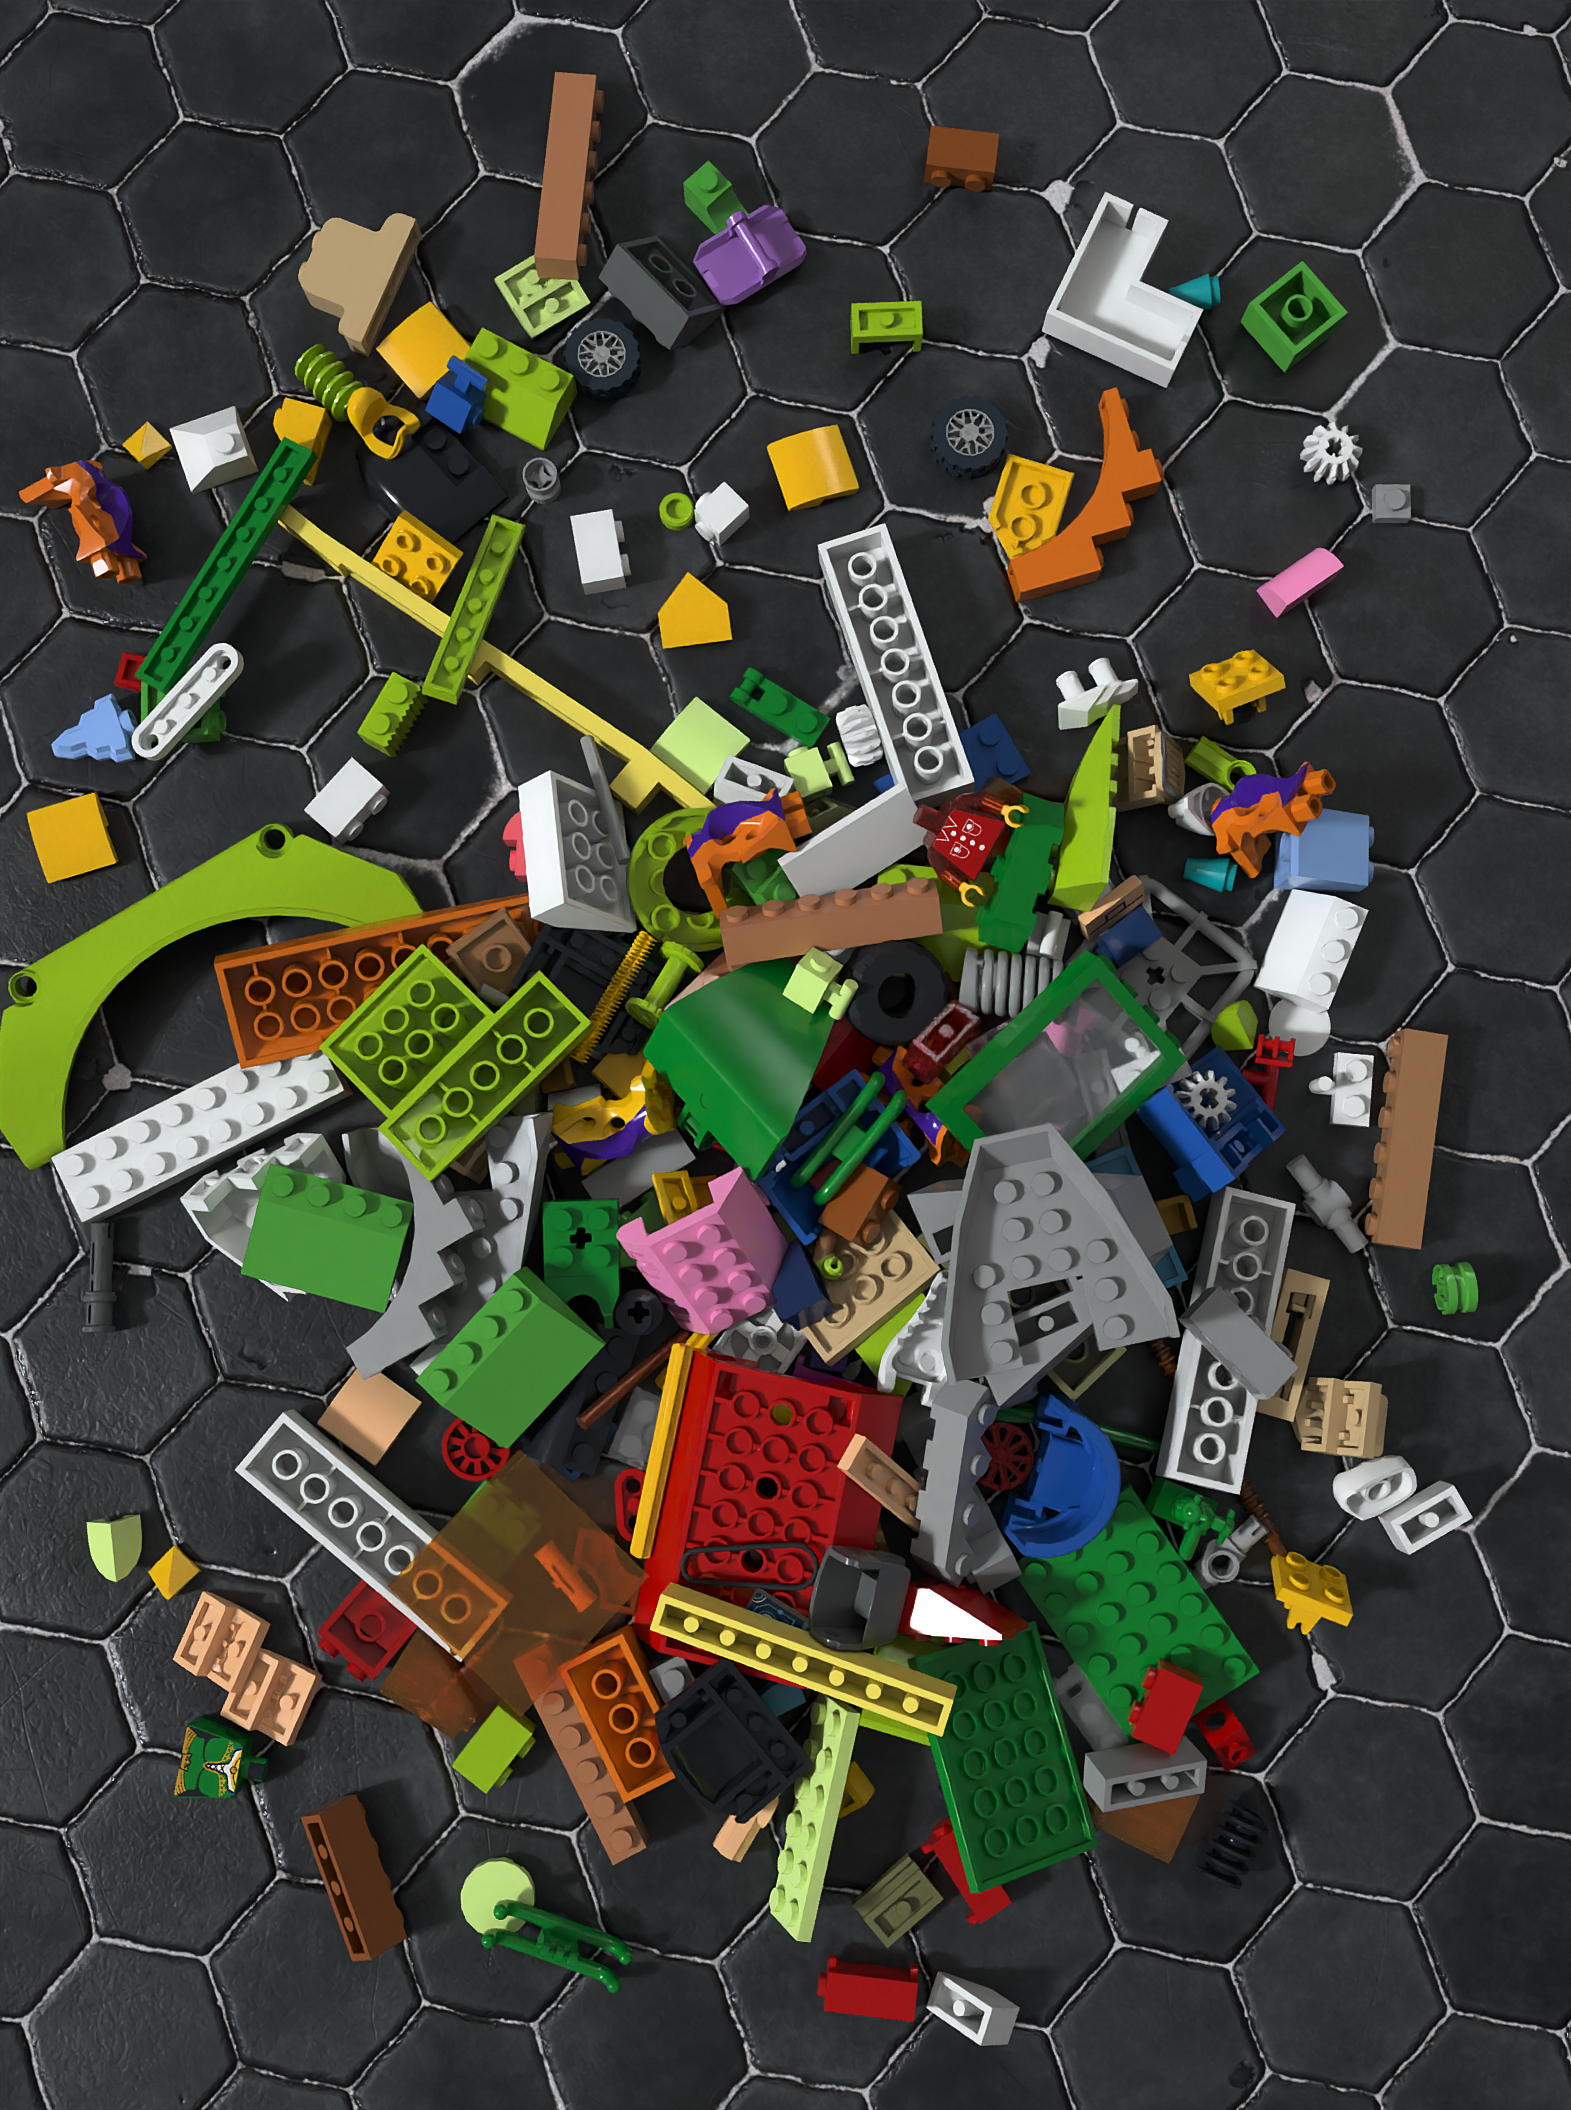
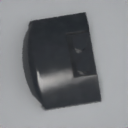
M415 397L404 409L410 411L419 419L420 427L415 433L405 436V442L399 454L393 459L382 458L373 453L364 441L354 449L356 460L358 459L360 476L371 498L393 524L405 509L454 545L505 502L508 496L485 467L478 463L440 420L425 411L427 405L421 399L419 400L418 397ZM393 416L373 434L381 442L393 446L398 431L406 424Z
M545 923L511 983L514 989L517 988L519 990L540 970L589 1019L629 950L595 930L555 927ZM641 961L644 965H639L641 969H636L639 971V973H634L637 977L632 976L635 980H630V982L633 984H628L630 989L625 988L628 992H623L626 996H621L623 1000H618L621 1004H616L619 1008L614 1007L616 1012L612 1011L614 1016L610 1015L612 1020L607 1019L610 1023H605L608 1026L607 1028L603 1027L605 1032L600 1031L603 1035H598L601 1039H596L598 1043L594 1042L596 1047H591L594 1051L606 1054H638L651 1029L632 1018L625 1009V1005L632 997L644 1000L662 971L661 969L647 961Z
M721 1657L654 1713L660 1748L674 1776L683 1788L701 1805L717 1815L721 1812L736 1816V1823H747L814 1765L789 1730L745 1678L744 1674H742L731 1659Z

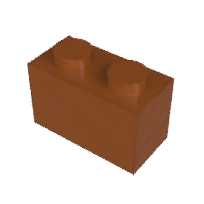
M931 125L924 182L932 183L934 186L941 188L957 186L965 187L974 192L991 191L995 174L999 134Z
M861 1162L830 1199L818 1222L852 1243L866 1249L868 1244L878 1236L880 1223L887 1211H890L896 1205L899 1198L898 1192L902 1186Z

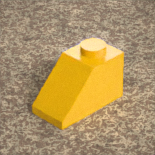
M285 397L282 408H278L275 413L274 428L280 441L286 437L313 451L318 457L303 481L305 485L312 486L333 422L325 408Z

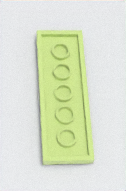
M821 1692L818 1693L817 1702L811 1708L810 1718L812 1725L809 1738L805 1740L803 1750L814 1765L795 1781V1802L793 1811L788 1815L786 1821L787 1838L785 1847L778 1857L779 1874L776 1888L772 1889L769 1899L770 1913L796 1941L811 1942L861 1714L846 1702Z

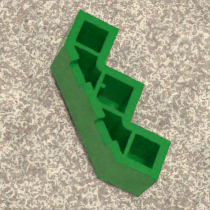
M1023 793L1017 805H1026L1029 808V813L1020 812L1018 809L1014 812L1015 820L1025 825L1017 828L1009 826V843L1001 855L997 854L994 857L990 868V875L994 876V892L986 905L981 904L975 917V924L979 925L978 941L1018 954L1035 928L1038 915L1032 913L1035 908L1039 895H1045L1054 866L1049 864L1052 847L1054 844L1060 845L1064 833V806L1027 793Z

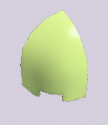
M124 1515L122 1519L112 1522L105 1521V1518L87 1522L89 1548L98 1571L106 1579L118 1582L128 1576L136 1566L142 1549L140 1515Z

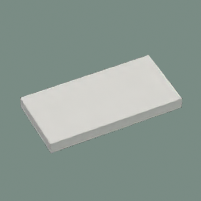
M900 782L798 846L795 853L789 852L777 861L800 897L808 894L818 896L833 894L841 889H853L933 839V836L907 788Z

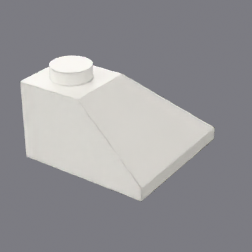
M235 406L170 428L183 470L193 494L258 472Z

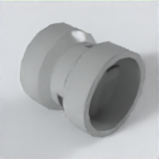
M541 457L527 462L523 468L522 476L528 495L537 503H551L558 497L561 490L556 467L551 461Z

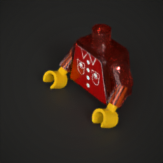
M979 791L962 793L955 799L946 797L938 811L925 804H921L918 807L913 823L928 830L923 838V843L928 849L927 859L938 878L956 893H961V898L965 905L977 907L969 899V895L973 890H977L978 893L986 897V891L980 886L969 885V880L972 882L976 881L1006 824L1014 828L1025 825L1015 820L1014 812L1018 809L1020 812L1029 813V808L1026 805L1010 806L1009 801L988 792Z

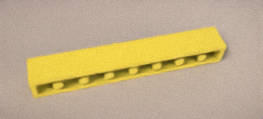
M670 1582L661 1593L650 1630L940 1737L943 1736L957 1690V1685L860 1650H837L825 1646L811 1637L808 1631Z

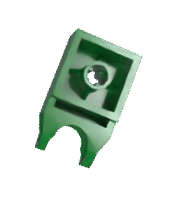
M555 1199L543 1201L544 1283L566 1305L574 1296L587 1295L592 1297L600 1306L605 1328H614V1308L621 1292V1244L616 1238V1234L620 1229V1199ZM580 1227L586 1229L585 1234L591 1233L592 1240L587 1241L585 1246H579L578 1241L573 1240V1235L578 1232Z

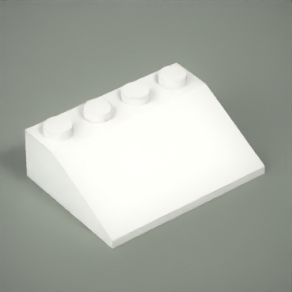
M551 770L518 786L531 918L563 928L628 933L636 931L635 914L631 908L626 888L628 864L619 865L596 791ZM613 799L626 839L622 802Z

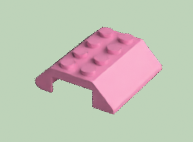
M741 1166L708 1183L714 1203L652 1234L646 1232L642 1217L625 1224L616 1234V1238L628 1255L637 1260L636 1266L661 1301L669 1304L667 1309L680 1328L684 1330L714 1335L777 1302L772 1287L790 1243Z

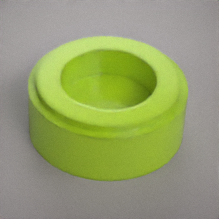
M671 493L664 497L660 503V518L667 528L676 531L683 530L693 522L694 506L691 499L685 494Z

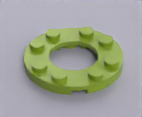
M706 808L677 810L664 815L652 823L634 845L626 871L628 899L641 925L661 942H675L690 949L692 952L711 951L723 947L720 918H716L713 910L695 915L684 913L674 907L665 894L663 876L664 869L670 858L681 848L686 847L684 837L703 828L709 812L713 810ZM730 877L729 890L725 896L728 908L736 905L745 907L755 906V903Z

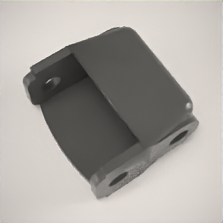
M829 1545L813 1587L809 1609V1635L825 1646L837 1650H864L872 1647H883L885 1644L892 1643L897 1635L911 1578V1572L905 1566V1559L884 1551L864 1550L853 1546Z

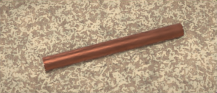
M680 1328L576 1418L580 1427L586 1430L670 1357L674 1343H686L691 1337L689 1332Z

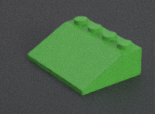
M270 1163L259 1197L241 1274L385 1313L414 1220V1203Z
M524 1266L509 1277L415 1381L442 1407L508 1449L607 1343L527 1266Z

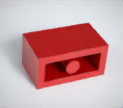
M1159 1657L1155 1668L1152 1666L1147 1668L1141 1687L1145 1688L1141 1701L1134 1700L1127 1721L1131 1723L1132 1737L1175 1755L1203 1689V1683L1200 1675Z

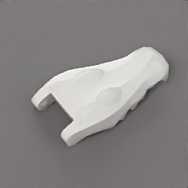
M945 1269L937 1274L923 1303L886 1348L878 1373V1391L889 1394L894 1388L897 1376L923 1385L920 1398L921 1404L932 1408V1402L947 1382L941 1351V1340L949 1270Z

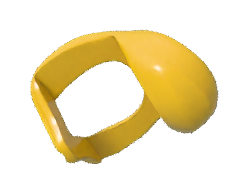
M371 387L358 388L351 394L348 400L347 413L350 422L361 435L368 448L382 458H395L404 445L405 436L415 433L420 427V421L413 413L404 408L390 405L380 392ZM384 416L397 417L406 424L398 431L393 446L378 440L372 431L375 423Z

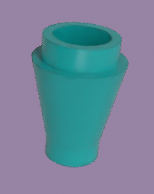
M1209 274L1203 275L1179 286L1169 288V294L1198 308L1212 310V306L1220 305L1218 276L1209 277Z
M1187 858L1183 878L1197 882L1220 893L1223 890L1232 891L1238 863L1229 862L1230 858Z

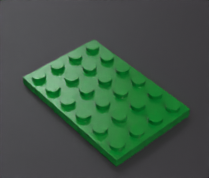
M1128 1484L1120 1490L1118 1503L1110 1521L1102 1532L1089 1544L1077 1551L1059 1557L1034 1558L1022 1555L1016 1559V1562L1022 1572V1575L1018 1576L1017 1579L1127 1739L1134 1745L1144 1742L1132 1737L1131 1723L1127 1721V1717L1134 1700L1141 1701L1145 1688L1141 1687L1147 1668L1149 1666L1155 1668L1159 1657L1201 1676L1203 1689L1191 1717L1260 1673V1670L1190 1568L1180 1558L1178 1551L1153 1515L1145 1511V1504L1131 1484Z
M1035 1621L1028 1622V1628L1016 1633L1015 1638L1002 1640L1001 1645H980L979 1639H972L907 1659L910 1669L957 1685L955 1698L943 1736L940 1737L930 1732H927L970 1893L984 1892L1099 1847Z

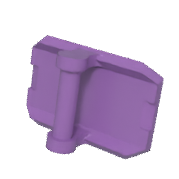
M763 205L747 216L743 210L731 215L726 221L728 225L726 229L699 245L693 262L720 305L725 306L741 302L802 264L807 252L806 246L795 233L783 210L778 207Z

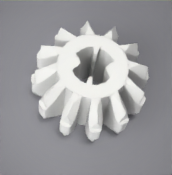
M1335 422L1329 423L1326 429L1320 425L1314 429L1313 435L1307 436L1304 440L1303 446L1305 449L1301 452L1300 459L1307 461L1304 466V472L1314 471L1316 473L1314 475V482L1319 481L1322 476L1325 477L1328 486L1333 484L1336 478L1343 482L1349 477V472H1355L1358 468L1359 461L1357 459L1361 456L1363 448L1355 446L1359 440L1358 435L1350 437L1347 435L1348 425L1344 426L1340 431L1337 430Z
M865 704L857 707L854 705L845 708V711L837 713L836 723L850 764L854 767L873 764L876 760L882 759L883 747L870 708Z
M1211 1070L1206 1072L1204 1078L1199 1071L1193 1072L1191 1081L1185 1078L1180 1081L1179 1085L1183 1091H1177L1174 1094L1180 1102H1183V1106L1202 1130L1205 1129L1207 1124L1211 1131L1219 1129V1122L1226 1124L1231 1120L1227 1111L1235 1110L1237 1105L1227 1100V1098L1235 1094L1234 1089L1224 1090L1223 1086L1226 1084L1227 1078L1223 1076L1214 1082L1215 1074ZM1203 1095H1207L1210 1098L1207 1103L1208 1106L1205 1108L1200 1105Z

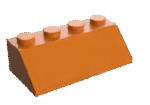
M631 1624L597 1640L557 1666L624 1803L676 1778L660 1748L657 1725L654 1720V1713L662 1708L665 1703L649 1673L651 1664L637 1636L634 1634Z

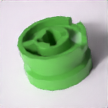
M1458 1262L1453 1267H1450L1449 1264L1435 1265L1432 1274V1284L1436 1285L1437 1293H1434L1436 1305L1439 1310H1445L1442 1311V1314H1455L1457 1310H1460L1462 1313L1475 1312L1478 1305V1286L1472 1266L1468 1262Z

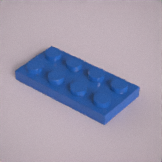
M996 713L958 734L975 781L974 793L971 796L921 811L920 814L930 832L943 826L953 810L967 812L980 805L985 797L992 798L1030 776V769ZM891 773L874 782L879 795L895 786Z

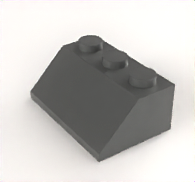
M657 236L617 244L598 277L608 287L610 294L620 299L631 310L632 316L637 321L644 323L655 335L656 340L669 350L688 345L716 320L727 307L726 305H720L713 292Z

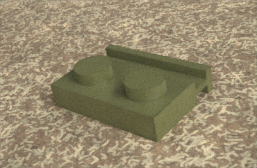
M907 1852L852 1901V1906L861 1914L864 1921L888 1949L938 1905L944 1897L942 1892Z

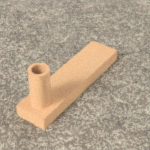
M855 1433L837 1467L879 1501L882 1506H885L912 1530L919 1533L921 1520L915 1518L919 1489L924 1487L869 1439Z

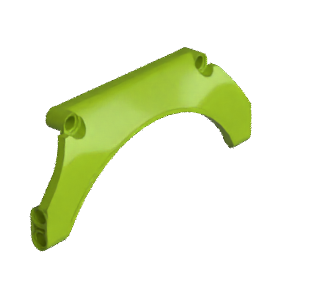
M275 822L266 825L11 977L8 983V990L16 1003L3 1011L0 1029V1130L21 1161L31 1171L42 1167L52 1161L51 1157L66 1150L65 1104L68 1083L75 1057L84 1035L103 1002L118 984L140 963L164 946L209 926L247 917L274 915L310 917L354 927L423 913L425 911L400 873L398 874L339 850L305 834L294 838L292 830L283 823ZM271 829H278L285 835V844L282 848L275 849L268 844L267 834ZM24 976L31 977L36 982L37 990L35 994H29L22 989L21 980Z

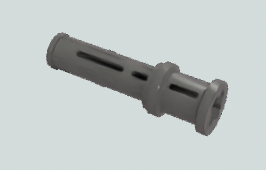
M91 1223L89 1292H85V1296H83V1302L87 1303L86 1325L82 1327V1332H116V1326L113 1325V1303L117 1301V1296H115L116 1292H112L115 1223Z

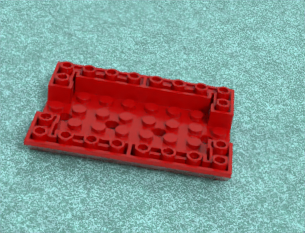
M693 1347L694 1351L652 1554L650 1558H646L633 1624L634 1634L660 1653L712 1666L723 1657L650 1630L660 1595L670 1582L744 1609L757 1589L690 1583L684 1578L680 1569L681 1558L690 1549L697 1547L799 1542L812 1548L818 1557L819 1565H821L829 1545L853 1546L864 1550H873L882 1504L841 1471L837 1465L855 1433L869 1439L892 1459L904 1395L891 1392L888 1394L877 1389L831 1379L828 1384L760 1369V1362ZM775 1405H787L792 1411V1420L788 1423L778 1422L773 1416ZM763 1477L772 1478L778 1486L777 1494L766 1496L761 1493L758 1487L759 1480ZM795 1547L755 1550L763 1558V1566L758 1569L750 1568L744 1561V1553L749 1550L696 1553L689 1556L686 1561L688 1574L695 1579L799 1585L808 1581L814 1570L811 1556L803 1549ZM815 1582L808 1588L798 1591L763 1589L809 1618L810 1602ZM732 1660L742 1674L801 1689H810Z

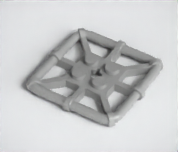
M1140 875L1138 878L1143 883L1146 899L1140 903V906L1144 907L1152 920L1150 893L1180 915L1190 925L1174 945L1162 936L1151 947L1118 970H1115L1113 974L1119 981L1122 979L1126 980L1137 991L1138 996L1135 999L1142 1007L1147 1005L1160 1018L1157 1025L1163 1032L1167 1030L1166 1019L1178 1004L1201 1020L1200 1024L1181 1046L1188 1062L1211 1033V1027L1218 1013L1224 1007L1235 1002L1249 985L1254 976V971L1258 970L1257 960H1253L1245 948L1207 919L1209 916L1205 912H1197L1162 883L1149 878L1148 875ZM1115 923L1091 941L1085 938L1066 963L1074 961L1084 950L1092 953L1097 947L1095 941L1111 929ZM1199 930L1236 959L1237 963L1200 966L1181 950L1196 931ZM1148 968L1151 970L1160 969L1162 971L1161 977L1164 979L1163 983L1155 982L1153 985H1150L1147 982L1149 975L1146 973V970ZM1239 973L1210 1011H1207L1187 995L1200 977ZM1096 979L1086 989L1101 988L1103 986ZM1080 998L1079 1007L1097 1014L1094 1027L1103 1033L1101 1037L1108 1042L1112 1040L1133 1058H1137L1134 1051L1130 1052L1124 1047V1042L1129 1036L1120 1027L1129 1017L1122 1009L1111 1022Z

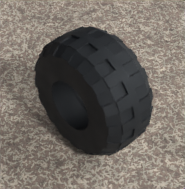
M910 939L883 941V943L863 945L851 954V957L841 970L839 985L843 986L846 979H852L858 984V989L844 1015L859 1034L880 1045L903 1046L920 1040L938 1024L944 1009H946L949 988L944 968L939 960L934 957L933 953ZM904 973L908 986L903 1000L895 1007L881 1009L878 1002V992L883 981L891 975Z

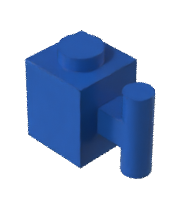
M453 355L447 363V368L452 372L436 381L425 411L461 434L471 426L476 427L483 419L486 411L483 408V404L488 395L483 391L487 388L490 379Z

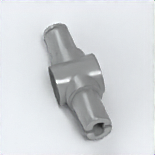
M1304 1154L1298 1155L1286 1164L1285 1167L1304 1190L1302 1195L1306 1200L1302 1202V1205L1309 1216L1319 1226L1333 1229L1350 1253H1355L1362 1249L1369 1241L1351 1218L1352 1212L1349 1210V1207L1352 1205V1202L1345 1191L1335 1181L1330 1180L1328 1182L1326 1178H1321Z
M1253 1514L1230 1537L1225 1538L1223 1544H1217V1539H1212L1202 1548V1557L1194 1564L1195 1569L1192 1573L1204 1590L1208 1589L1211 1585L1215 1587L1219 1582L1224 1583L1233 1580L1239 1572V1564L1247 1557L1245 1553L1264 1535L1269 1533L1267 1528L1260 1521L1258 1522V1519ZM1218 1555H1227L1229 1557V1560L1222 1566L1212 1564V1560Z

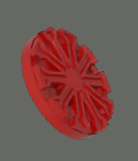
M458 1417L450 1424L444 1434L442 1454L449 1469L460 1478L469 1481H483L495 1476L502 1470L510 1456L511 1446L508 1449L492 1446L491 1444L496 1443L494 1440L482 1432L480 1433L474 1427H472L471 1433L464 1424V1421ZM454 1429H458L465 1438L454 1436L452 1432ZM449 1444L459 1445L461 1448L451 1451L449 1450ZM490 1454L500 1456L502 1458L500 1463H496ZM464 1456L465 1459L462 1464L457 1466L454 1460ZM482 1460L489 1466V1472L485 1473L482 1470ZM471 1462H474L475 1472L473 1474L467 1471Z
M994 1421L985 1430L991 1431L993 1442L988 1441L984 1437V1433L980 1438L992 1458L989 1462L990 1469L986 1478L980 1477L977 1482L992 1490L1013 1489L1024 1482L1032 1469L1034 1461L1033 1447L1028 1436L1019 1427L1008 1422ZM1001 1427L1007 1430L1003 1441L1000 1440L999 1435ZM1018 1434L1020 1436V1440L1012 1445H1009L1013 1438V1435ZM1023 1447L1027 1448L1026 1455L1014 1454V1452ZM1012 1462L1025 1463V1469L1020 1471ZM1007 1468L1016 1476V1479L1011 1482L1008 1481ZM999 1470L1001 1482L1000 1484H994L993 1479Z

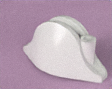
M1208 783L1190 791L1175 804H1171L1168 807V814L1171 818H1176L1177 825L1201 835L1216 836L1211 823L1212 805L1218 798L1228 796L1231 793L1218 784Z

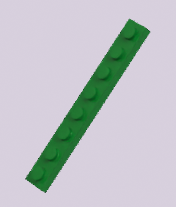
M286 437L283 438L134 675L135 677L165 695L175 687L318 459L313 451Z

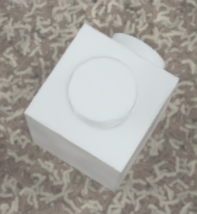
M725 482L713 493L706 492L702 495L695 505L694 513L697 523L695 528L707 541L713 539L719 546L749 519V505Z

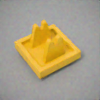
M404 509L396 519L371 564L432 604L464 553Z
M1255 650L1238 652L1233 658L1220 663L1207 664L1200 671L1189 674L1191 687L1218 712L1220 720L1224 719L1226 725L1234 723L1233 708L1251 702L1252 707L1256 706L1257 711L1260 713L1266 710V695L1286 688L1284 675Z
M1288 1552L1286 1558L1278 1554L1276 1557L1272 1556L1271 1567L1276 1599L1284 1602L1286 1609H1290L1287 1618V1627L1289 1629H1293L1300 1622L1302 1623L1301 1633L1306 1635L1321 1617L1346 1627L1348 1626L1353 1616L1344 1574L1332 1566H1321L1310 1562L1296 1552Z

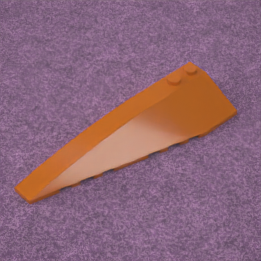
M529 893L358 925L215 956L214 967L241 1069L319 1051L318 1047L422 943L461 980L465 976L447 954L445 948L502 907L507 910L529 942L533 944L545 923L531 918Z

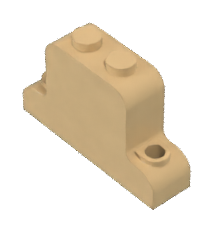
M395 213L386 219L381 230L377 232L341 218H331L325 222L321 231L316 232L312 242L310 257L300 267L298 280L310 304L319 310L340 317L339 333L344 335L352 351L369 357L421 240L422 234L415 218L402 213Z

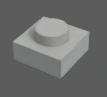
M1375 484L1372 488V523H1408L1411 519L1410 485Z

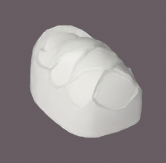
M1387 1455L1367 1460V1462L1364 1461L1351 1470L1339 1473L1333 1481V1494L1338 1504L1346 1512L1362 1521L1395 1507L1408 1499L1417 1488L1414 1470L1400 1455Z

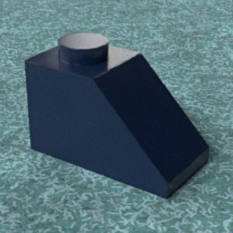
M1140 906L1095 941L1099 946L1096 951L1098 955L1100 953L1105 955L1114 964L1116 970H1118L1151 947L1163 934L1144 907Z
M798 1238L791 1241L772 1287L777 1300L773 1304V1308L782 1323L788 1322L794 1329L800 1331L836 1310L820 1272L812 1262L811 1251Z

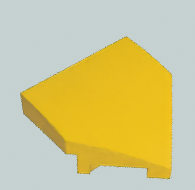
M687 572L658 612L663 649L732 640L728 604Z

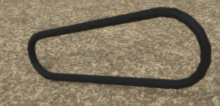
M799 1542L697 1547L685 1552L680 1563L682 1575L692 1584L791 1591L803 1590L811 1586L815 1582L820 1568L818 1557L812 1548ZM793 1547L806 1551L811 1556L814 1564L811 1578L804 1584L799 1585L695 1579L686 1570L688 1557L696 1553Z

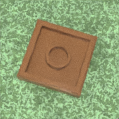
M502 907L445 948V951L476 992H478L482 983H485L499 992L508 995L515 990L511 981L531 949L532 944L507 910ZM482 999L489 1008L493 1006V1004Z

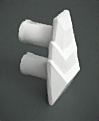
M1099 658L1088 667L1089 673L1097 684V687L1088 691L1084 690L1075 671L1061 674L1057 678L1056 684L1066 701L1058 705L1060 730L1088 727L1098 718L1107 715L1113 704L1120 705L1138 693V680H1118L1108 658Z

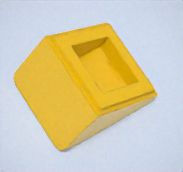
M855 1761L849 1764L838 1815L839 1819L866 1805L875 1792L873 1785Z

